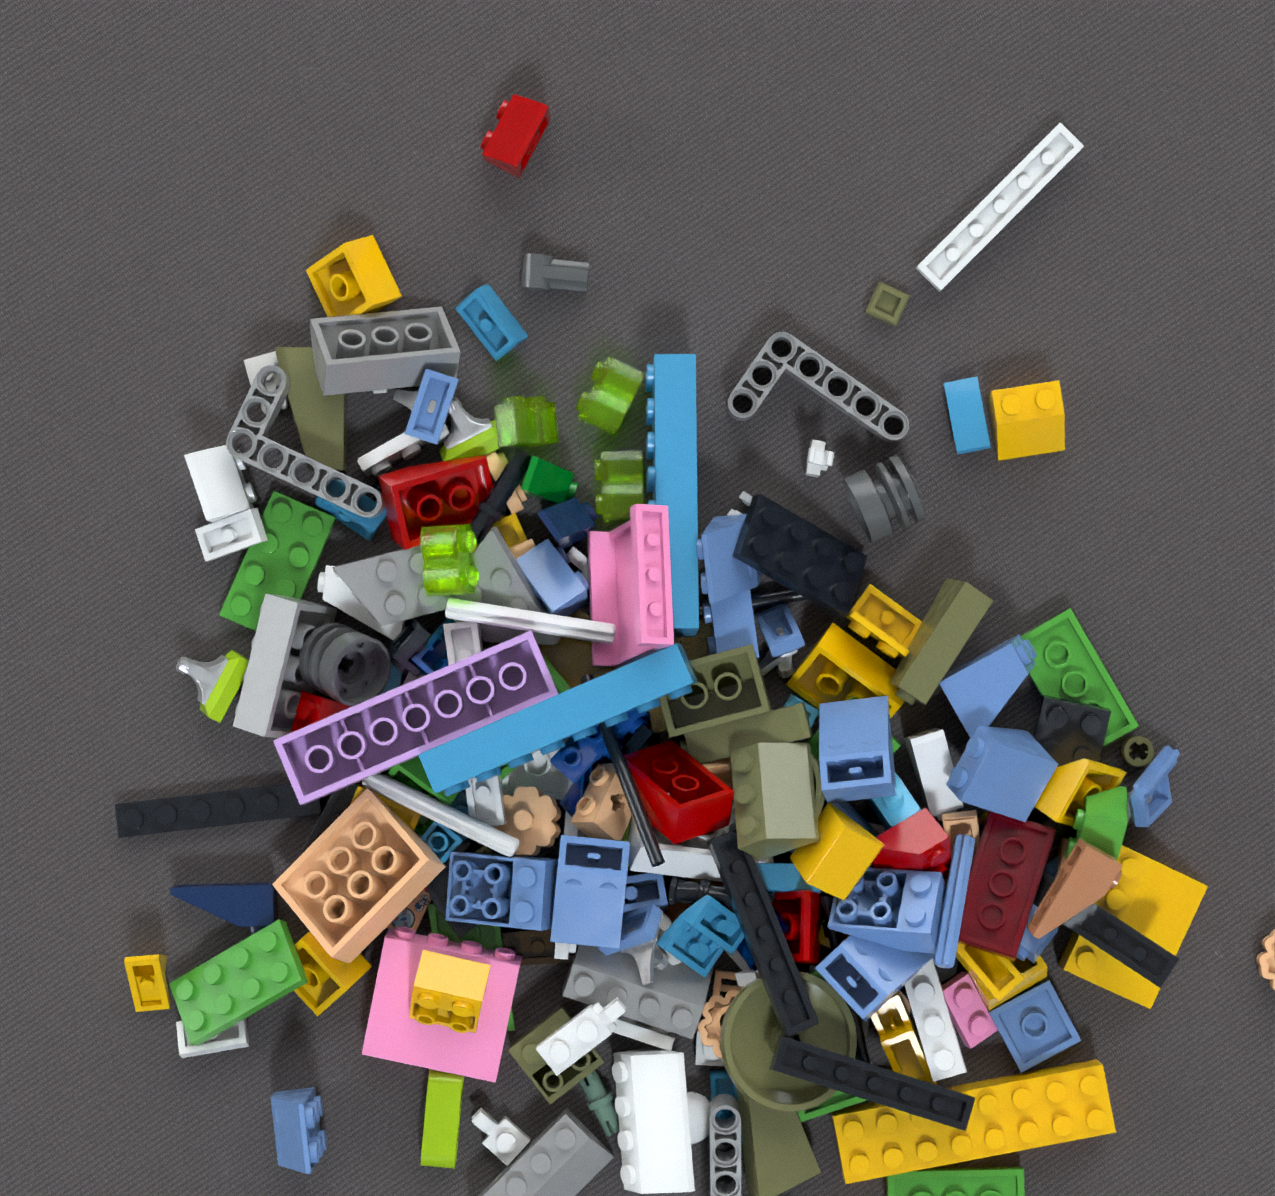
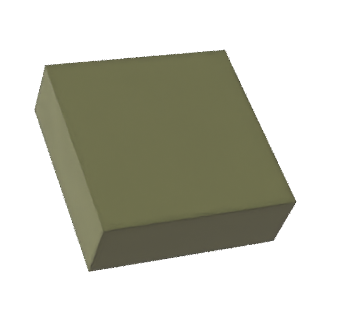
M879 281L865 314L896 327L910 295Z

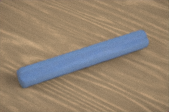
M966 834L956 835L953 845L934 956V964L941 968H953L955 964L975 839Z

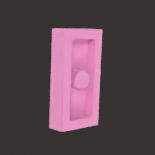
M962 971L941 985L952 1022L966 1047L972 1049L998 1031L968 973Z

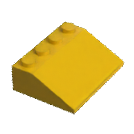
M1122 845L1118 861L1123 865L1120 869L1122 871L1121 878L1113 889L1109 888L1105 896L1096 901L1095 904L1176 956L1208 886ZM1074 931L1058 963V966L1063 970L1149 1009L1152 1008L1160 991L1158 986Z

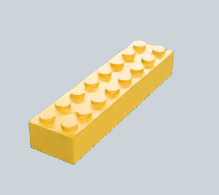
M1097 1059L946 1087L947 1089L975 1097L966 1131L875 1102L852 1105L830 1112L845 1184L1116 1133L1104 1067Z

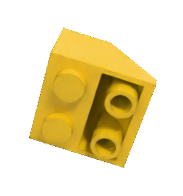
M423 950L413 985L409 1018L415 1019L424 1025L437 1024L446 1026L459 1033H476L491 965Z

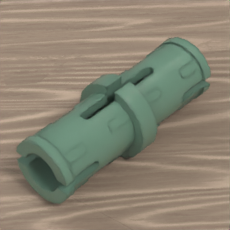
M595 1069L581 1080L580 1084L589 1100L587 1103L589 1110H594L606 1137L613 1134L612 1132L614 1134L619 1132V1119L612 1102L614 1097L611 1091L607 1092Z

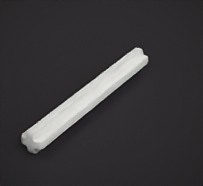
M454 598L448 599L445 615L449 619L605 644L613 643L616 626L610 623Z
M382 773L362 780L363 787L370 788L373 792L507 857H512L518 849L520 842L518 839Z

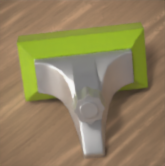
M454 397L448 411L451 417L450 434L443 441L445 445L439 450L443 461L487 455L510 443L499 420L490 421L489 418H475L465 411L458 398Z
M231 650L225 656L221 655L211 662H199L187 657H180L176 670L182 674L190 675L196 683L198 689L197 700L200 702V710L207 717L221 723L243 682L249 660L245 656Z

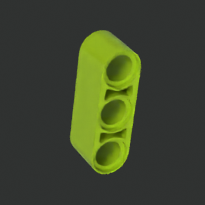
M429 1069L421 1166L455 1169L464 1076Z

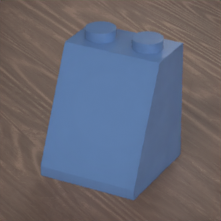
M1020 634L948 672L939 683L970 738L973 737L978 726L989 727L1036 665L1034 658L1037 657L1033 645L1028 639L1023 641Z
M978 726L973 737L967 742L966 749L959 762L951 771L946 785L961 802L1026 822L1057 768L1058 763L1028 731Z

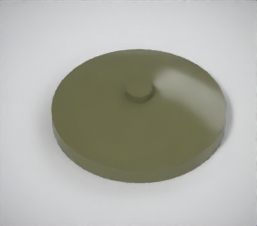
M799 972L819 1023L788 1038L855 1059L857 1048L856 1027L845 1000L826 981L814 975ZM761 977L748 983L730 1003L721 1027V1054L724 1066L732 1082L747 1098L773 1110L794 1112L807 1110L822 1104L831 1098L837 1090L769 1069L779 1035H784Z

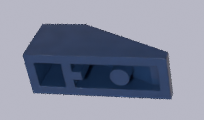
M576 497L537 513L564 552L588 536V531L598 529L593 522L598 516L587 501L580 504Z
M274 882L190 884L170 887V895L234 925L249 927V932L256 933L278 920L277 890L272 885Z

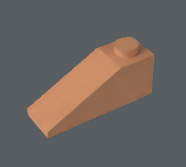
M1079 838L1028 923V930L1034 937L1040 939L1104 897L1108 889H1113L1119 882L1122 874L1120 869L1123 865L1115 857Z

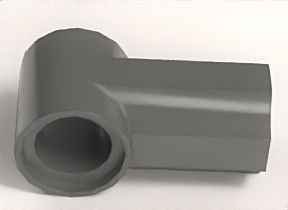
M524 254L520 288L535 292H550L552 289L587 293L589 263L556 260L553 256L543 254Z

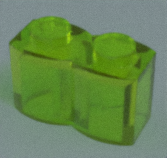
M609 356L605 363L598 361L590 378L595 381V384L590 394L585 391L583 392L576 406V410L581 412L579 420L616 437L645 377V373Z
M524 396L503 398L504 404L494 405L498 447H536L560 443L555 402H546L545 396L525 398V402Z
M642 451L601 452V460H595V480H602V494H596V513L603 514L604 522L631 520L630 507L634 504H644Z
M456 524L422 527L420 544L424 559L423 583L426 595L441 596L475 593L476 585L479 581V573L473 561L476 537L472 532L471 525Z

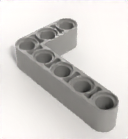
M777 332L768 339L731 392L727 401V411L733 419L738 421L748 420L756 413L783 372H785L883 441L897 442L909 430V420L902 411L786 332ZM778 340L787 342L790 346V354L786 357L776 356L772 351V344ZM806 359L814 361L818 366V373L812 377L803 375L800 371V363ZM758 368L767 369L770 372L771 381L766 385L756 384L752 378L753 371ZM832 379L842 380L846 386L845 394L842 396L832 395L828 390V382ZM738 396H746L750 399L752 408L747 413H739L733 407V400ZM867 398L873 403L874 410L871 415L863 416L857 412L856 402L858 399ZM894 417L900 421L901 431L898 435H890L885 431V419Z
M268 365L261 368L256 374L227 436L226 446L229 453L237 459L359 516L370 519L381 515L385 508V500L380 491L267 438L290 390L291 381L288 374L277 366ZM272 373H278L282 381L280 387L275 391H268L265 386L266 378ZM257 404H263L267 410L266 417L261 422H254L250 414L252 408ZM248 435L252 440V447L248 452L241 454L236 449V442L239 437ZM278 449L283 454V462L279 467L271 468L267 463V456L271 451ZM304 464L312 465L315 472L313 479L307 483H302L298 478V470ZM340 478L345 482L346 490L342 496L335 498L329 492V485L334 479ZM366 493H373L377 498V505L371 512H364L360 507V499Z
M730 1094L717 1095L709 1105V1196H741V1115L739 1102ZM722 1109H728L734 1113L728 1119H720L716 1115ZM723 1142L731 1143L734 1146L727 1152H722L716 1148ZM723 1175H729L734 1179L729 1184L717 1182V1179Z

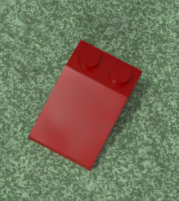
M485 455L409 466L378 476L381 493L385 500V510L392 540L404 550L466 531L479 510L477 508L480 501L484 502L493 487Z
M670 740L624 755L649 820L653 827L673 844L729 826L734 791L674 741Z

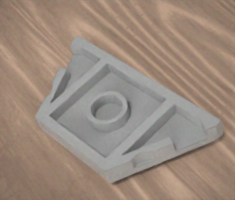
M497 526L491 528L451 584L459 599L546 613ZM480 623L481 636L485 642L503 643L529 632ZM533 632L538 644L554 645L561 638L560 636Z
M455 535L407 550L401 549L332 567L333 572L352 591L353 596L359 603L364 605L379 626L445 610L447 601L450 599L451 584L454 580L462 537L461 535Z

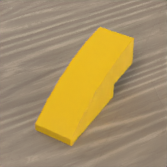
M958 943L956 958L997 1001L1001 1000L1025 979L1009 959Z
M898 991L871 1016L879 1034L881 1045L894 1072L937 1085V1082L932 1080L922 1044L900 991Z

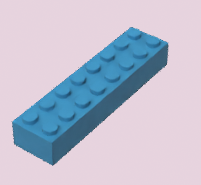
M654 354L653 364H647V372H645V391L652 392V398H647L646 426H652V432H647L646 459H652V466H648V471L646 472V493H653V500H648V505L668 506L674 637H695L699 629L696 354Z
M676 643L432 748L418 756L434 794L444 791L447 797L471 787L469 780L476 778L479 783L502 774L501 766L508 764L510 769L534 760L532 753L540 750L542 755L563 748L566 746L563 740L571 736L574 742L597 733L595 726L601 723H605L606 727H611L629 719L627 712L636 708L639 714L661 705L659 699L669 695L671 700L691 693L693 692L691 685L698 681L682 644Z

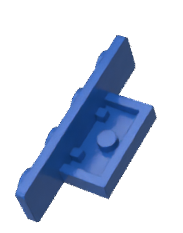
M636 708L627 712L628 720L613 726L621 749L642 725L647 727V721L651 718L647 712L639 714ZM598 725L595 726L597 733L574 742L571 736L565 743L566 746L560 748L550 760L551 764L573 783H576L596 760L601 764L612 763Z

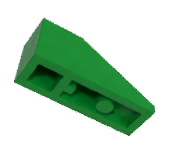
M532 456L521 489L527 496L556 505L573 499L578 483L573 481L574 473Z

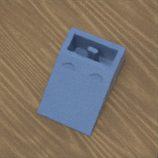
M747 514L713 517L704 532L701 533V539H697L699 560H704L705 573H701V588L703 594H708L709 603H716L755 588L762 580L761 572L732 557Z
M888 696L819 704L821 791L827 803L897 796Z
M561 835L550 942L619 949L630 842Z
M451 851L445 920L537 931L551 929L558 859L518 855L507 857L502 854Z
M869 867L846 900H841L834 896L828 928L901 951L935 954L946 892L942 873Z
M850 935L815 969L866 1022L932 960L935 954L901 951Z
M315 1087L276 1091L270 1098L278 1166L310 1174L317 1163L320 1162V1158L324 1155V1150H327L326 1130H320L319 1125L320 1116L324 1114L322 1096H316Z

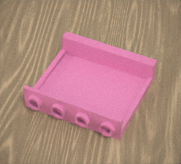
M634 504L630 507L631 520L610 532H587L591 621L610 623L616 626L615 638L612 644L591 641L592 666L623 667L674 645L668 506Z
M396 926L395 929L389 928L384 938L362 1055L496 1083L522 956L516 955V952L509 948L498 947L495 950L482 948V944L475 941L464 940L462 943L448 941L449 938L442 934L430 933L428 936L415 934V930L409 927ZM423 950L491 965L476 1033H459L446 1026L437 1024L424 1025L415 1019L409 1018L413 985Z

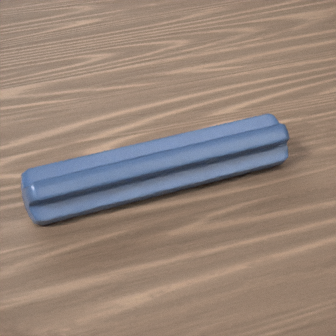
M1170 746L1162 748L1134 783V789L1131 792L1134 799L1139 798L1141 802H1146L1178 762L1177 758L1180 755L1178 749L1172 750Z

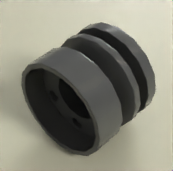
M897 455L888 458L892 474L888 473L882 462L875 464L878 480L874 482L864 469L843 478V484L852 508L871 543L893 534L890 518L894 516L903 528L910 526L906 511H909L916 523L926 519L922 506V496L911 472L904 466Z
M338 622L326 623L315 629L305 640L300 652L299 669L302 679L309 687L328 695L342 704L353 707L382 693L390 678L391 659L388 650L380 641Z

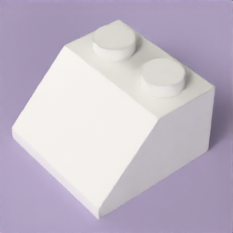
M226 445L184 455L206 521L214 523L246 510L254 509L253 502L257 501L255 490L251 482L245 483L242 470L246 469V464L244 461L232 456L227 450Z

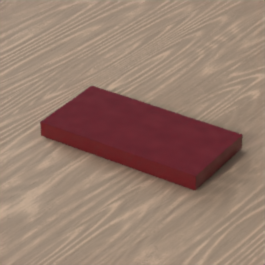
M989 811L970 869L958 943L1013 961L1016 960L1056 829L1029 820L1023 822Z

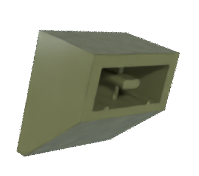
M564 1003L512 1042L508 1049L549 1104H552L605 1062L596 1047H594L557 1076L536 1050V1046L574 1017Z

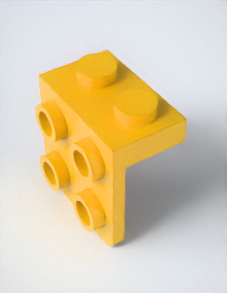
M871 584L867 586L851 608L849 615L846 616L851 621L848 625L850 629L863 638H868L871 635L879 641L875 647L890 658H896L897 655L899 657L907 656L910 652L907 648L922 621Z

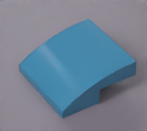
M707 894L686 909L670 925L656 944L705 978L724 950L733 955L744 939V934L736 915Z

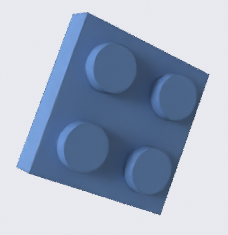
M1048 979L988 1011L1021 1073L1081 1041Z

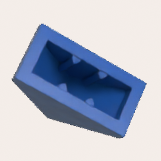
M446 618L430 636L426 647L419 654H415L410 660L424 676L449 666L443 624L456 623L452 619Z

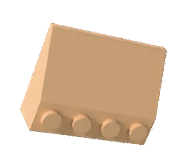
M367 788L272 885L327 953L334 959L350 964L446 866L431 848L370 788Z

